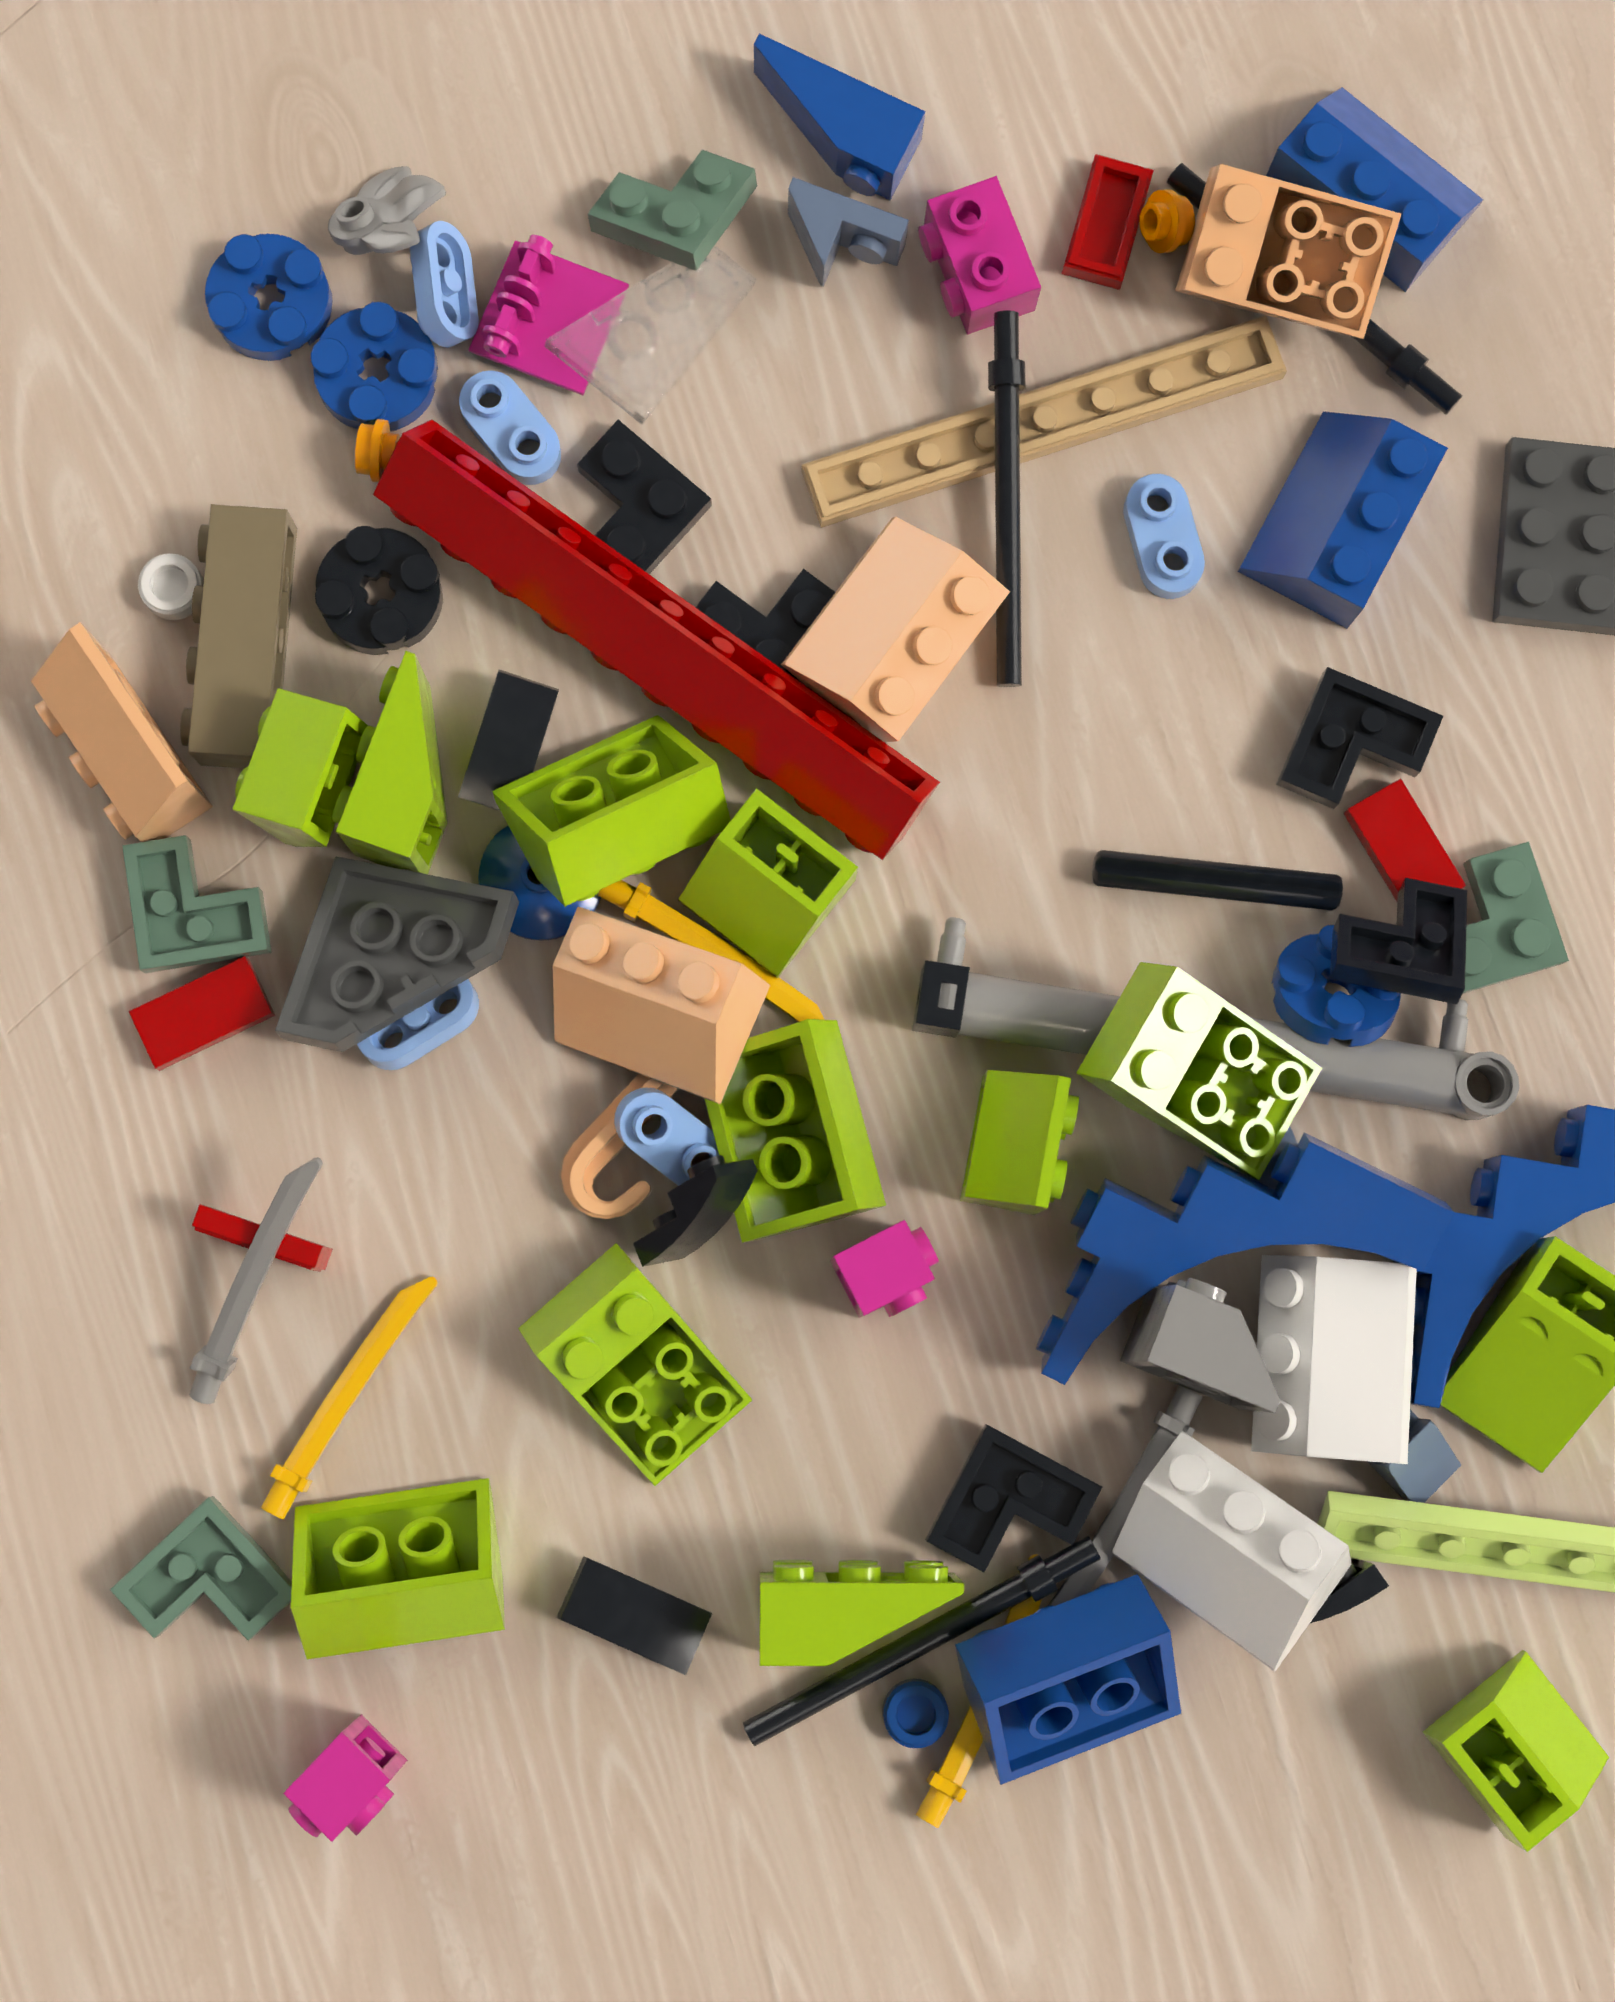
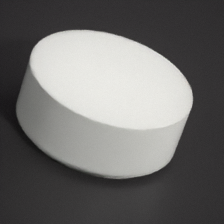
M171 553L162 554L151 559L143 567L138 579V590L143 602L155 615L167 620H179L192 614L194 588L196 585L203 586L204 580L196 566L186 557Z

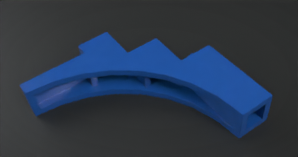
M1584 1105L1568 1110L1567 1118L1560 1120L1555 1133L1554 1151L1557 1156H1561L1560 1165L1499 1155L1484 1159L1483 1168L1476 1169L1471 1183L1470 1201L1471 1205L1478 1206L1477 1215L1455 1212L1425 1271L1416 1270L1410 1405L1440 1408L1454 1352L1473 1312L1503 1271L1540 1238L1583 1213L1615 1203V1109Z
M1305 1132L1297 1146L1288 1142L1280 1153L1271 1174V1178L1279 1181L1275 1190L1205 1155L1197 1170L1187 1165L1177 1181L1170 1201L1178 1204L1175 1212L1105 1178L1097 1193L1088 1188L1086 1189L1070 1222L1079 1227L1076 1234V1246L1093 1254L1094 1257L1091 1262L1081 1257L1065 1289V1293L1073 1296L1062 1319L1052 1314L1039 1338L1036 1350L1044 1353L1041 1374L1065 1385L1092 1342L1127 1306L1169 1277L1215 1257L1268 1245L1325 1244L1376 1253L1424 1272L1455 1212L1445 1201Z

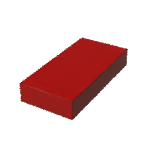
M1095 154L1063 266V275L1117 290L1121 289L1140 222V214L1145 204L1154 170Z
M1401 778L1343 812L1396 901L1405 878L1460 889L1466 886Z
M246 956L128 1011L154 1068L159 1071L276 1016L249 958Z
M199 1204L192 1226L195 1227V1231L249 1249L260 1224ZM286 1233L274 1258L309 1270L321 1272V1270H326L333 1249Z

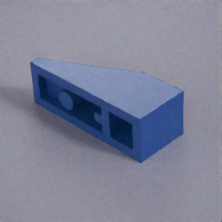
M759 33L754 42L755 75L835 175L843 178L844 183L849 188L865 196L877 194L891 201L922 140L926 111Z

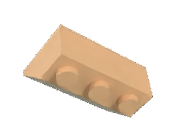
M893 517L781 665L809 689L883 742H897L1010 591L964 551L898 517Z
M81 622L70 628L31 680L43 698L34 707L56 737L64 732L67 734L77 749V752L69 756V759L85 783L90 788L100 783L112 801L103 809L120 835L125 840L135 835L141 842L165 839L213 806L112 656Z
M577 907L552 965L554 1040L560 1045L721 1104L770 985L742 963Z

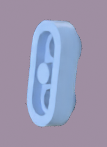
M436 221L418 231L420 242L410 247V259L419 326L423 333L428 335L433 342L439 346L449 348L473 337L478 329L479 318L472 257L468 244L463 235L453 225L445 221Z
M483 371L470 377L463 385L459 396L461 413L468 428L500 467L522 484L536 485L550 479L558 470L561 462V448L555 430L513 379L506 374L498 371ZM487 393H496L501 397L499 404L492 408L481 406L479 401ZM527 439L535 440L540 444L539 449L531 455H524L517 450L522 441Z
M1164 474L1146 475L1137 480L1130 488L1123 507L1124 519L1141 580L1151 593L1165 599L1180 598L1190 593L1200 580L1205 566L1204 554L1188 497L1182 485L1174 478ZM1155 495L1164 498L1168 504V509L1162 512L1152 510L1147 503V498ZM1167 554L1180 556L1184 562V568L1176 571L1169 569L1164 564L1163 557Z
M469 979L364 1039L357 1045L364 1056L380 1069L398 1070L404 1068L467 1029L475 1020L479 1010L478 994ZM448 999L457 1000L454 1010L446 1014L439 1013V1008L444 1001ZM403 1033L402 1040L397 1046L392 1048L385 1047L386 1039L390 1035Z
M648 1087L636 1089L627 1094L616 1109L614 1123L620 1139L633 1152L678 1186L690 1179L687 1170L691 1167V1161L696 1154L707 1152L710 1158L719 1156L713 1130L661 1090ZM652 1114L660 1115V1128L655 1133L644 1134L642 1132L644 1119Z

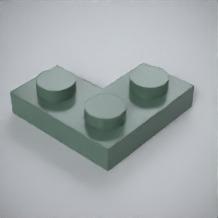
M701 150L672 191L619 172L588 213L591 232L697 271L757 188L755 168Z
M186 835L122 845L139 969L142 972L152 973L238 959L244 956L250 957L272 953L263 891L259 887L199 896L191 839Z
M1529 841L1474 857L1463 863L1482 921L1469 924L1466 927L1465 990L1463 994L1569 961Z
M211 1496L132 1568L110 1591L153 1638L159 1637L198 1599L206 1594L249 1641L291 1602L292 1581L214 1496Z

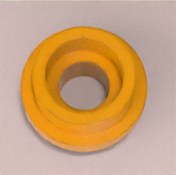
M1170 189L1153 192L1140 214V230L1148 246L1156 253H1171L1179 246L1188 243L1192 237L1195 215L1189 199L1178 195Z
M377 419L374 425L361 423L358 429L355 447L356 473L370 475L372 482H379L400 439L399 434L390 433L388 420Z

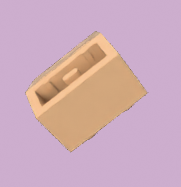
M1218 164L1210 168L1196 216L1194 231L1188 244L1175 291L1231 307L1364 339L1401 213L1228 165Z

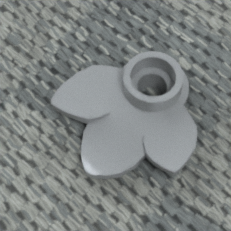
M407 166L385 170L364 184L356 197L343 201L336 208L335 213L329 220L328 231L336 244L343 246L346 252L353 255H362L372 251L382 254L392 253L412 247L420 242L419 233L412 221L420 213L446 195L445 188L433 178L425 175H412L410 168Z

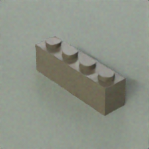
M211 504L209 525L202 524L198 533V557L200 562L205 563L203 586H195L192 596L193 621L200 624L198 647L191 646L186 659L187 682L190 685H194L192 708H184L182 712L180 738L182 745L188 746V753L201 766L245 768L249 766L259 739L258 725L263 712L271 706L277 688L283 689L297 527L287 509Z

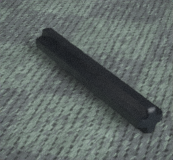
M1107 850L1097 852L1093 861V883L1102 887L1323 910L1336 909L1340 905L1343 895L1342 877L1337 874Z

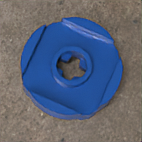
M241 234L233 237L227 242L224 253L212 265L205 285V302L215 328L234 350L257 360H281L292 356L290 351L299 349L306 342L310 346L324 332L332 312V292L319 257L299 241L283 235L258 234L251 236ZM266 285H276L278 292L285 295L283 301L272 302L268 310L259 309L260 303L258 298L254 296L255 293Z
M372 302L364 308H357L341 315L325 329L319 341L313 346L311 363L318 393L329 412L346 426L359 429L361 423L374 425L377 419H384L389 421L390 431H396L417 420L432 402L438 370L437 356L428 335L423 333L417 321L405 313L394 310L387 303ZM384 357L390 360L385 366L389 375L385 380L380 382L374 376L363 380L359 376L365 370L363 363L369 358L380 359Z
M1327 925L1320 930L1319 934H1309L1290 943L1278 958L1271 984H1273L1275 990L1273 1003L1276 1012L1293 1031L1312 1042L1328 1045L1331 1038L1339 1040L1352 1039L1349 1047L1370 1044L1387 1032L1400 1006L1401 993L1330 979L1334 925ZM1327 983L1339 984L1350 995L1342 991L1331 994L1325 990V986Z

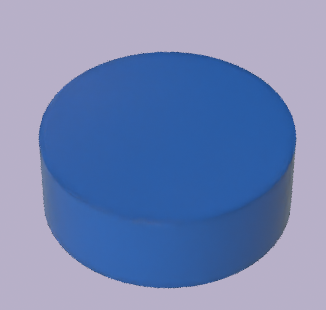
M913 1678L901 1681L891 1688L883 1703L882 1716L888 1733L897 1743L908 1748H924L935 1743L945 1732L949 1720V1710L944 1696L935 1685L923 1679Z

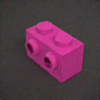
M997 176L927 200L924 225L918 227L920 242L927 260L930 263L938 261L945 281L940 282L945 307L952 318L960 316L967 335L994 326L995 312L1011 310L1018 312L1019 316L1035 311L1041 291V284Z
M903 1220L834 1255L830 1262L860 1318L884 1306L888 1316L891 1317L927 1299L922 1286L935 1280L929 1267L937 1264L939 1260L922 1227L911 1232L906 1221Z
M361 1714L329 1744L283 1793L293 1803L288 1808L289 1813L306 1832L314 1837H318L323 1833L333 1842L346 1827L357 1836L392 1798L394 1793L386 1785L408 1760Z

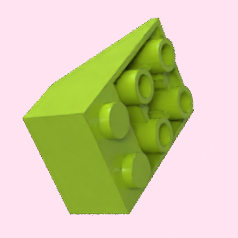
M405 651L400 667L391 666L384 677L379 693V702L385 704L377 726L368 725L362 734L356 752V762L362 765L353 787L345 785L342 788L334 807L332 820L338 823L336 833L355 856L383 866L428 874L448 821L431 687L416 655Z
M1140 962L1076 1073L1124 1106L1253 1179L1259 1180L1322 1067L1180 968Z
M1556 1236L1540 1238L1524 1253L1448 1372L1440 1406L1539 1473H1543L1615 1386V1275Z
M617 1243L518 1328L536 1357L654 1486L661 1482L752 1401L751 1397Z
M775 1560L773 1561V1572H760L759 1665L829 1666L964 1594V1583L955 1573H948V1567L943 1566V1561H904V1572H881V1566H878V1561L842 1560L839 1561V1572H814V1566H812V1561Z

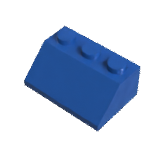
M1343 87L1315 104L1278 147L1266 174L1267 177L1401 213L1383 275L1404 292L1411 287L1484 200Z
M1323 411L1238 572L1348 629L1364 609L1448 447L1394 419Z
M1138 1574L1115 1583L1101 1585L1092 1592L1055 1606L1041 1608L1030 1616L996 1629L984 1630L970 1639L955 1644L963 1686L1000 1785L1181 1714L1171 1631Z

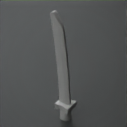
M313 1158L286 1175L234 1279L207 1346L205 1345L193 1358L190 1369L197 1371L190 1391V1397L193 1400L203 1404L214 1403L221 1382L234 1370L238 1358L232 1356L236 1344L281 1242L323 1163L320 1158Z
M1179 1385L1166 1413L1158 1411L1153 1422L1159 1426L1126 1485L1092 1539L1101 1560L1067 1577L1048 1606L1061 1604L1091 1591L1114 1556L1112 1550L1143 1482L1181 1431L1192 1437L1195 1429L1190 1427L1189 1424L1203 1396Z

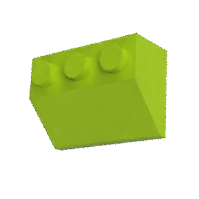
M659 715L492 791L496 804L537 879L565 907L576 901L590 899L598 894L601 889L632 874L646 872L657 862L686 848H693L704 844L711 836L722 832L731 821L717 762Z
M806 1019L748 1038L721 1104L705 1099L719 1156L722 1155L726 1163L753 1159L758 1170L750 1189L734 1212L742 1243L828 1223L886 1206L837 1020Z
M489 1478L296 1506L291 1611L307 1660L505 1630L503 1575Z

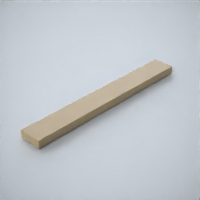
M1267 316L1020 394V464L1283 379L1287 370ZM995 403L802 464L801 472L821 528L995 472Z

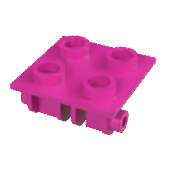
M532 234L528 242L522 243L515 240L468 350L471 353L583 396L625 298L629 284L551 254L553 244L542 236Z

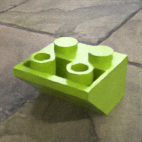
M277 688L271 706L263 712L258 725L259 739L249 766L245 767L238 777L235 788L236 800L232 809L285 844L295 847H327L335 825L332 817L337 798L345 785L349 786L358 763L356 762L357 748L362 734L368 725L346 707Z
M756 788L716 838L678 898V901L778 978L856 881L858 866Z
M997 1070L986 1071L982 1076L960 1201L1036 1215L1048 1209L1049 1203H1053L1054 1199H1061L1067 1173V1161L1057 1159L1060 1140H1065L1066 1134L1072 1135L1079 1106V1096L1069 1095L1070 1077Z
M1524 1650L1515 1655L1423 1731L1427 1739L1503 1836L1526 1852L1530 1851L1580 1809L1609 1759L1607 1753Z

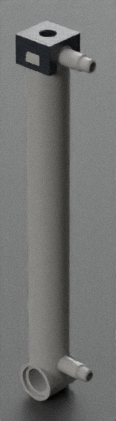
M954 917L946 920L944 933L940 938L937 962L925 960L921 970L912 1031L953 1038L960 1034L1087 1055L1120 996L969 972L970 967L962 966L966 943L964 937L966 923L963 919ZM1462 999L1459 1000L1458 1004L1447 1003L1446 1015L1443 1016L1439 1048L1380 1038L1370 1044L1349 1047L1352 1039L1339 1040L1331 1038L1329 1044L1324 1045L1302 1037L1286 1023L1251 1018L1322 1067L1310 1089L1313 1092L1449 1113L1464 1120H1481L1507 1110L1516 1100L1519 1091L1518 1074L1513 1064L1504 1056L1494 1052H1478L1475 1054L1464 1052L1468 1028V1019L1466 1017L1468 1004ZM1472 1070L1484 1074L1491 1084V1094L1485 1103L1475 1100L1467 1089V1078Z

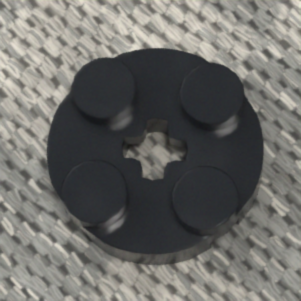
M358 526L352 529L346 538L338 541L326 554L319 567L315 582V601L332 633L351 649L370 655L389 654L388 650H398L405 645L409 648L422 641L436 624L443 604L440 574L427 549L410 535L390 528L375 529L370 526ZM380 577L389 578V587L395 592L394 598L391 601L381 598L375 606L368 604L369 594L365 589L366 584L370 580L377 581Z

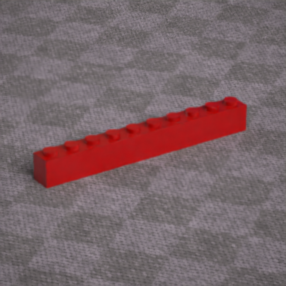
M429 420L402 433L373 493L376 498L390 507L392 514L397 519L410 526L420 528L438 541L442 550L447 555L458 561L469 563L487 576L493 587L500 593L519 599L540 614L542 621L549 628L558 633L569 635L590 650L593 658L599 664L608 669L619 671L639 685L649 700L660 706L671 708L692 723L693 729L702 738L721 744L742 759L745 767L751 773L762 779L771 780L791 794L801 809L814 816L823 817L844 832L847 840L857 849L873 853L883 860L903 839L940 782L434 420Z

